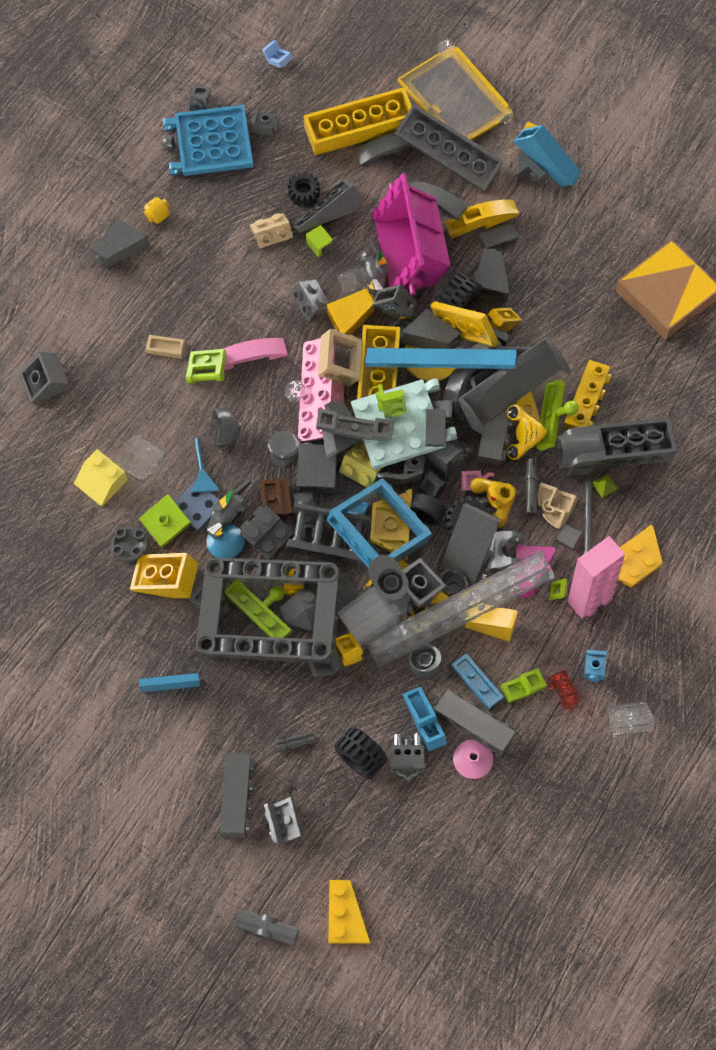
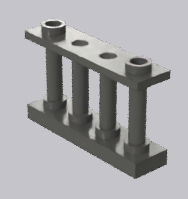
M306 502L294 503L292 513H298L294 538L288 539L285 552L361 566L363 561L352 549H341V536L335 529L332 545L330 547L322 545L321 537L324 519L328 518L330 509L310 506ZM362 513L343 514L351 524H354L355 529L360 534L362 526L367 527L370 521V517H366ZM306 515L317 517L314 538L311 543L303 542L302 540Z

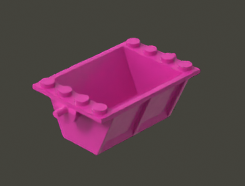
M402 173L394 183L389 184L387 195L384 199L380 200L379 206L373 210L372 217L375 220L380 250L389 267L386 275L387 287L401 284L407 291H410L411 295H415V290L420 287L435 285L450 268V262L436 198L409 185L406 173Z

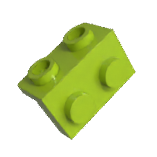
M378 385L379 392H375L379 412L383 411L385 418L391 416L398 417L403 415V413H407L403 389L384 393L382 385Z

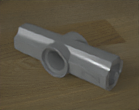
M240 909L234 925L242 930L255 933L257 937L262 939L276 940L291 946L295 945L299 933V928L279 922L278 919L272 916L258 915Z

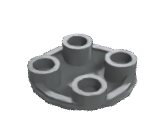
M133 526L117 528L111 540V551L114 556L126 562L135 561L142 557L148 547V538L144 530Z

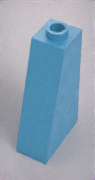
M544 125L523 129L513 141L517 147L561 187L572 186L578 181L577 178L582 172Z

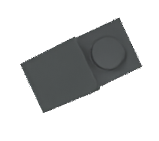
M520 151L517 183L528 176L532 183H536L540 187L545 183L546 173L523 151Z

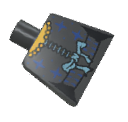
M401 284L378 290L372 306L393 320L407 318L413 322L418 316V313L414 310L417 300Z

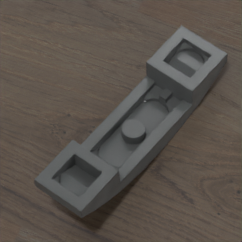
M391 133L366 143L355 150L360 165L364 166L377 162L378 157L407 148H410L411 151L416 149L395 136V133Z
M419 181L409 184L435 197L438 208L442 209L443 214L455 220H458L468 208L460 199L435 185Z
M478 343L471 349L496 350L498 346L492 347ZM454 368L448 380L443 400H453V404L459 405L458 399L467 393L468 390L465 385L476 368Z
M318 410L316 428L356 439L392 440L395 422L393 420L376 418L373 421L337 415V411Z

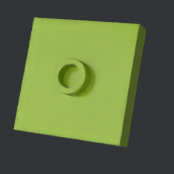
M169 494L139 518L162 548L192 524Z

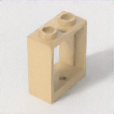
M329 329L324 333L320 341L318 376L347 386H351L360 380L362 340L335 329ZM333 343L350 348L349 369L332 364Z

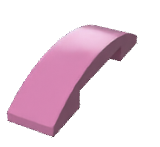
M256 339L224 348L227 352L224 370L234 368V364L269 357L272 360L288 356L284 339Z

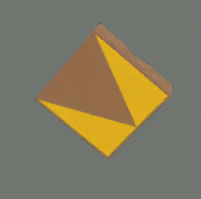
M671 239L619 279L616 292L633 309L640 312L647 322L667 340L684 327L692 317L700 314L716 301V281Z

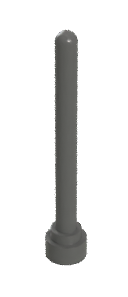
M590 480L585 482L584 552L582 555L592 549L593 483Z

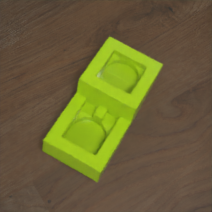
M535 669L521 674L517 679L503 683L500 688L508 704L538 692L547 685L539 669Z

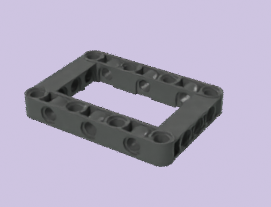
M238 558L209 559L205 565L196 642L197 649L205 656L215 658L329 663L335 656L342 583L341 571L335 564L330 562ZM220 566V570L217 573H213L214 568ZM258 567V572L251 575V570ZM296 569V574L290 577L288 575L290 570ZM335 571L332 578H327L328 572ZM230 580H243L248 583H267L268 581L292 585L318 584L313 639L220 635L221 621H223L222 608L223 602H225V583ZM212 642V646L205 650L206 643ZM249 643V650L243 652V646ZM288 646V651L285 654H281V648ZM326 647L327 653L319 656V651Z

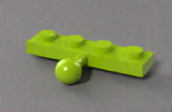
M561 379L547 383L545 387L540 423L545 427L547 433L536 444V448L540 451L555 447L560 416L564 414L573 416L579 410V406L575 401H568L564 407H561L565 382Z
M235 580L224 590V595L268 637L287 638L292 633V630L268 608L274 601H281L284 598L285 592L282 587H272L269 596L263 602L239 580Z

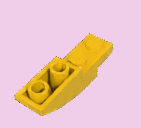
M513 199L495 200L468 207L458 220L451 218L445 221L451 239L484 225L488 229L520 214Z

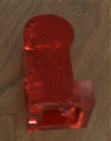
M564 669L548 677L546 684L549 690L556 689L561 698V706L566 710L576 708L579 695L566 670Z

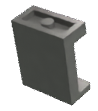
M310 442L299 444L297 493L312 491V494L335 495L337 455L328 459L324 444L315 445Z

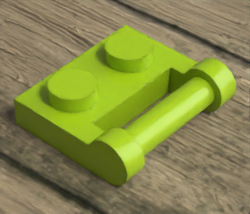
M216 349L191 352L186 375L187 383L192 384L196 381L206 380L223 381L225 377L226 350ZM216 369L214 373L195 374L196 371Z

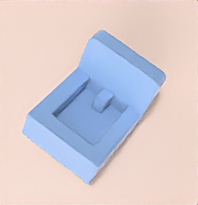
M275 40L263 49L268 63L276 67L282 68L293 59L291 52L280 49L278 42Z

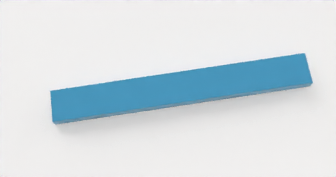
M367 348L365 364L366 367L516 369L517 350Z

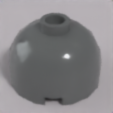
M215 408L212 412L210 429H213L215 435H211L212 444L214 446L229 445L235 441L238 433H241V422H238L237 416L229 409Z

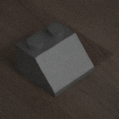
M38 352L19 372L30 403H36L58 395L69 384L57 353Z

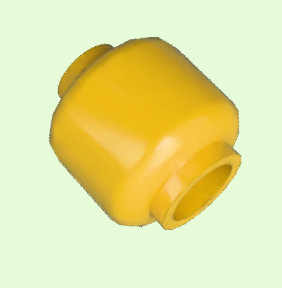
M155 197L145 204V211L143 213L151 223L159 224L170 216V211L168 210L170 205L165 199L161 200Z

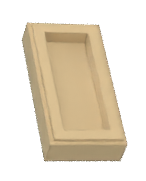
M149 335L145 352L146 354L182 359L186 342L184 339Z

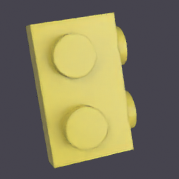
M361 441L344 455L339 472L367 488L376 483L378 473L384 467L373 470L364 441Z

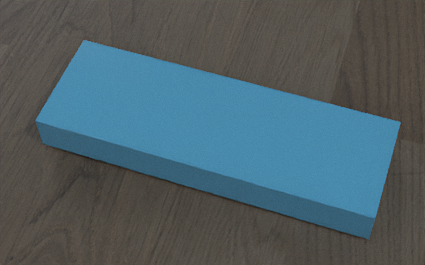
M467 653L451 665V668L488 711L504 700V696Z
M197 673L139 680L141 692L201 686L199 674Z

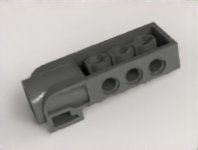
M670 417L576 427L565 431L556 439V454L559 468L565 469L566 477L590 475L597 469L673 461L677 453Z

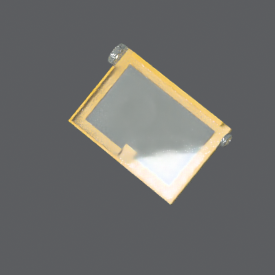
M449 39L442 41L436 49L438 54L398 78L400 85L405 88L406 92L421 109L472 141L502 122L504 124L509 123L513 118V111L509 108L508 103L465 54Z

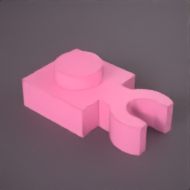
M462 471V491H472L471 482L474 478L487 479L494 476V473H486L481 476V471Z

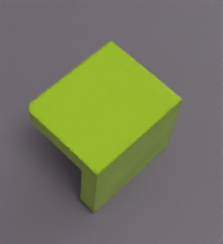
M321 225L306 234L307 245L318 258L322 256V249L333 242V239Z

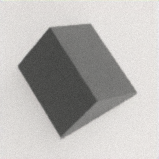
M420 558L403 570L409 582L406 594L418 607H427L447 586Z

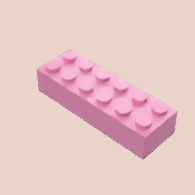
M610 536L577 559L567 602L582 619L586 616L591 617L597 612L599 606L602 604L605 606L613 599L612 596L615 593L614 589L617 586L616 583L619 579L618 576L621 572L625 553Z

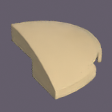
M544 483L539 485L537 499L538 505L542 507L544 513L542 515L552 526L561 529L572 513L578 497Z

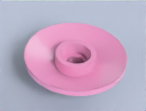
M467 740L456 748L453 763L458 773L469 779H479L491 770L493 754L490 749L476 740ZM475 754L477 759L471 760L470 755Z

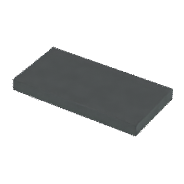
M465 503L461 509L440 569L444 571L446 569L452 571L459 570L467 578V582L475 585L501 519Z

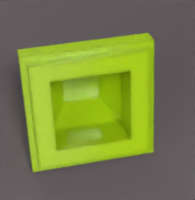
M608 474L592 482L593 487L601 498L618 490V487Z
M567 579L552 581L549 600L564 598L567 595Z

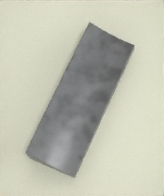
M415 104L412 105L394 134L483 192H485L504 162Z

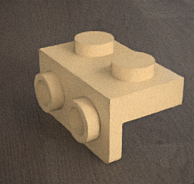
M284 213L274 214L270 218L260 219L250 224L251 231L256 237L259 248H264L293 237L289 221Z

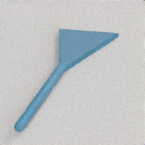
M196 437L195 444L200 472L191 493L219 491L203 469L199 439Z

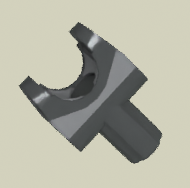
M500 531L495 533L484 564H487L488 573L501 575L516 572L523 568V561L521 559L508 557L510 550L524 541L522 533L516 531Z

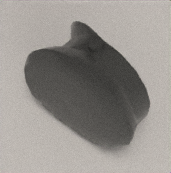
M281 431L275 433L269 439L268 449L270 451V458L275 465L285 467L295 460L299 454V444H301L296 434Z
M429 643L415 646L408 658L410 670L421 678H432L438 675L444 664V658L439 649Z

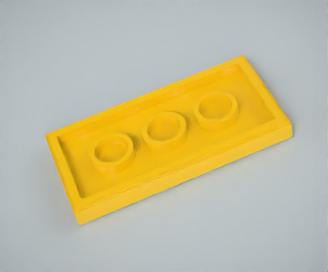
M435 301L430 305L434 315L461 333L460 338L496 347L499 344L486 314Z

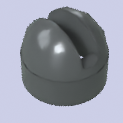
M173 135L162 139L161 144L165 150L175 149Z

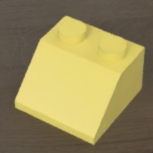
M97 449L83 463L74 485L102 507L128 480L125 471Z

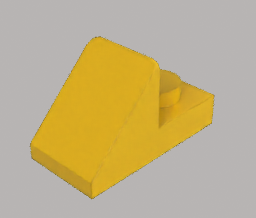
M511 308L492 309L488 313L492 318L491 326L498 330L501 329L506 333L522 321Z
M351 633L336 638L335 647L344 666H349L362 660L361 655L363 651L361 646Z

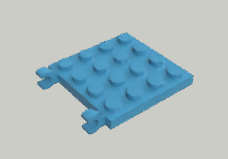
M244 105L175 113V118L163 119L165 131H172L174 128H177L181 162L169 163L171 176L178 175L183 172V176L253 167Z

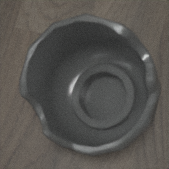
M446 569L441 574L440 579L447 585L442 590L444 594L451 599H458L464 596L467 592L468 582L467 578L459 570L452 571Z

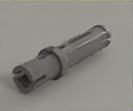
M527 459L526 475L524 476V481L526 482L525 515L529 516L530 513V516H536L537 482H539L538 460L534 459L533 462V459Z

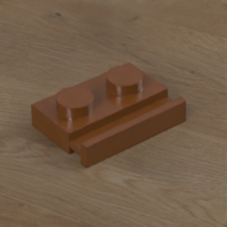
M288 478L260 481L263 508L267 505L278 517H283L284 515L291 516Z

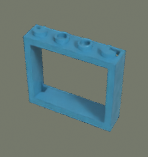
M383 478L330 510L327 518L329 524L368 568L371 561L379 555L343 514L375 494L379 493L417 536L388 555L394 558L397 563L426 545L432 535L428 526L420 521L417 514L405 504L403 498L399 497L392 486Z

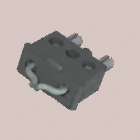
M397 734L394 735L390 772L397 773L399 776L404 777L406 781H410L411 777L417 776L419 773L426 772L424 745H421L420 734H418V745L417 734L414 735V745H411V739H405L404 745H401L400 734H398L397 745ZM402 773H413V774H410V775L407 777L405 774H402Z

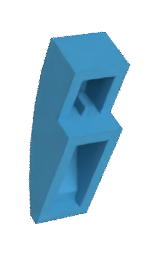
M418 687L402 694L428 752L446 745L445 734L422 688Z

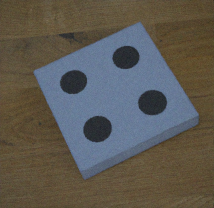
M194 481L175 503L192 523L190 526L199 532L211 519L213 505L219 499L210 492L191 493L195 484Z

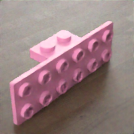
M321 338L303 344L298 438L301 444L323 439L322 430L316 428L319 409H325L324 405L333 400L335 403L340 400L344 402V384L318 376ZM333 343L332 364L334 365L336 348L335 343Z

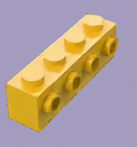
M592 360L588 361L573 399L578 404L579 410L573 416L567 415L563 431L576 427L593 426L594 422L591 419L593 416H597L600 407L597 405L598 401L603 400L606 392L603 389L604 385L609 384L612 374H609L610 366Z

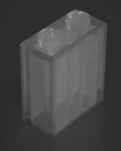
M375 586L337 612L361 648L401 621L398 616L400 614L398 608L394 603L390 605L387 599L380 595Z

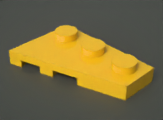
M330 880L329 944H370L350 880Z

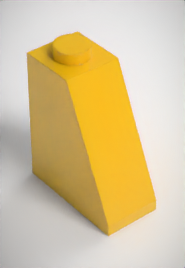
M367 288L327 304V314L335 330L352 335L374 313L372 303L375 297L373 294H369Z
M471 604L470 610L466 609L463 620L466 621L465 628L510 642L516 625L518 611Z

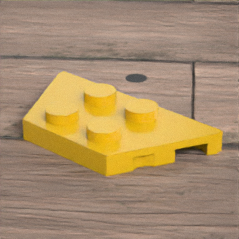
M412 489L398 495L403 498L409 508L412 502ZM380 500L373 503L370 542L390 553L394 552L409 542L410 528L385 500Z
M652 525L620 547L625 556L618 580L632 588L662 566V559Z

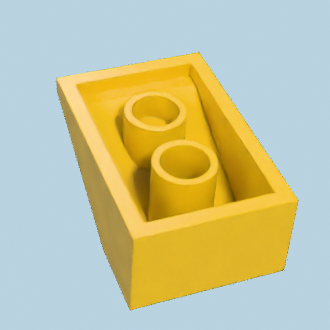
M187 553L142 555L137 560L130 590L173 599L190 598L199 563Z

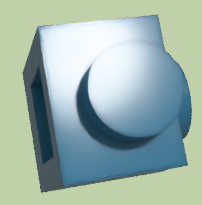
M586 651L584 678L592 682L604 680L607 651Z

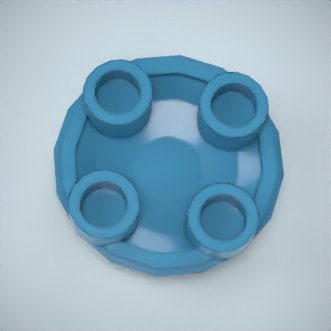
M228 524L223 529V537L216 539L208 535L206 542L210 553L215 558H234L242 553L245 541L240 535L241 530L234 525Z

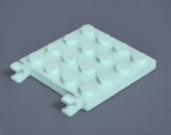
M437 378L429 380L426 384H424L422 379L383 391L388 393L403 389L407 413H403V415L398 417L391 416L385 418L383 411L379 412L376 394L351 401L356 418L373 421L376 418L395 421L392 440L363 439L373 470L445 448L426 447L425 445L426 409H433L428 393L440 390ZM455 427L445 430V442L457 439Z

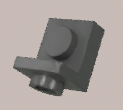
M193 86L189 96L190 111L207 109L211 87Z

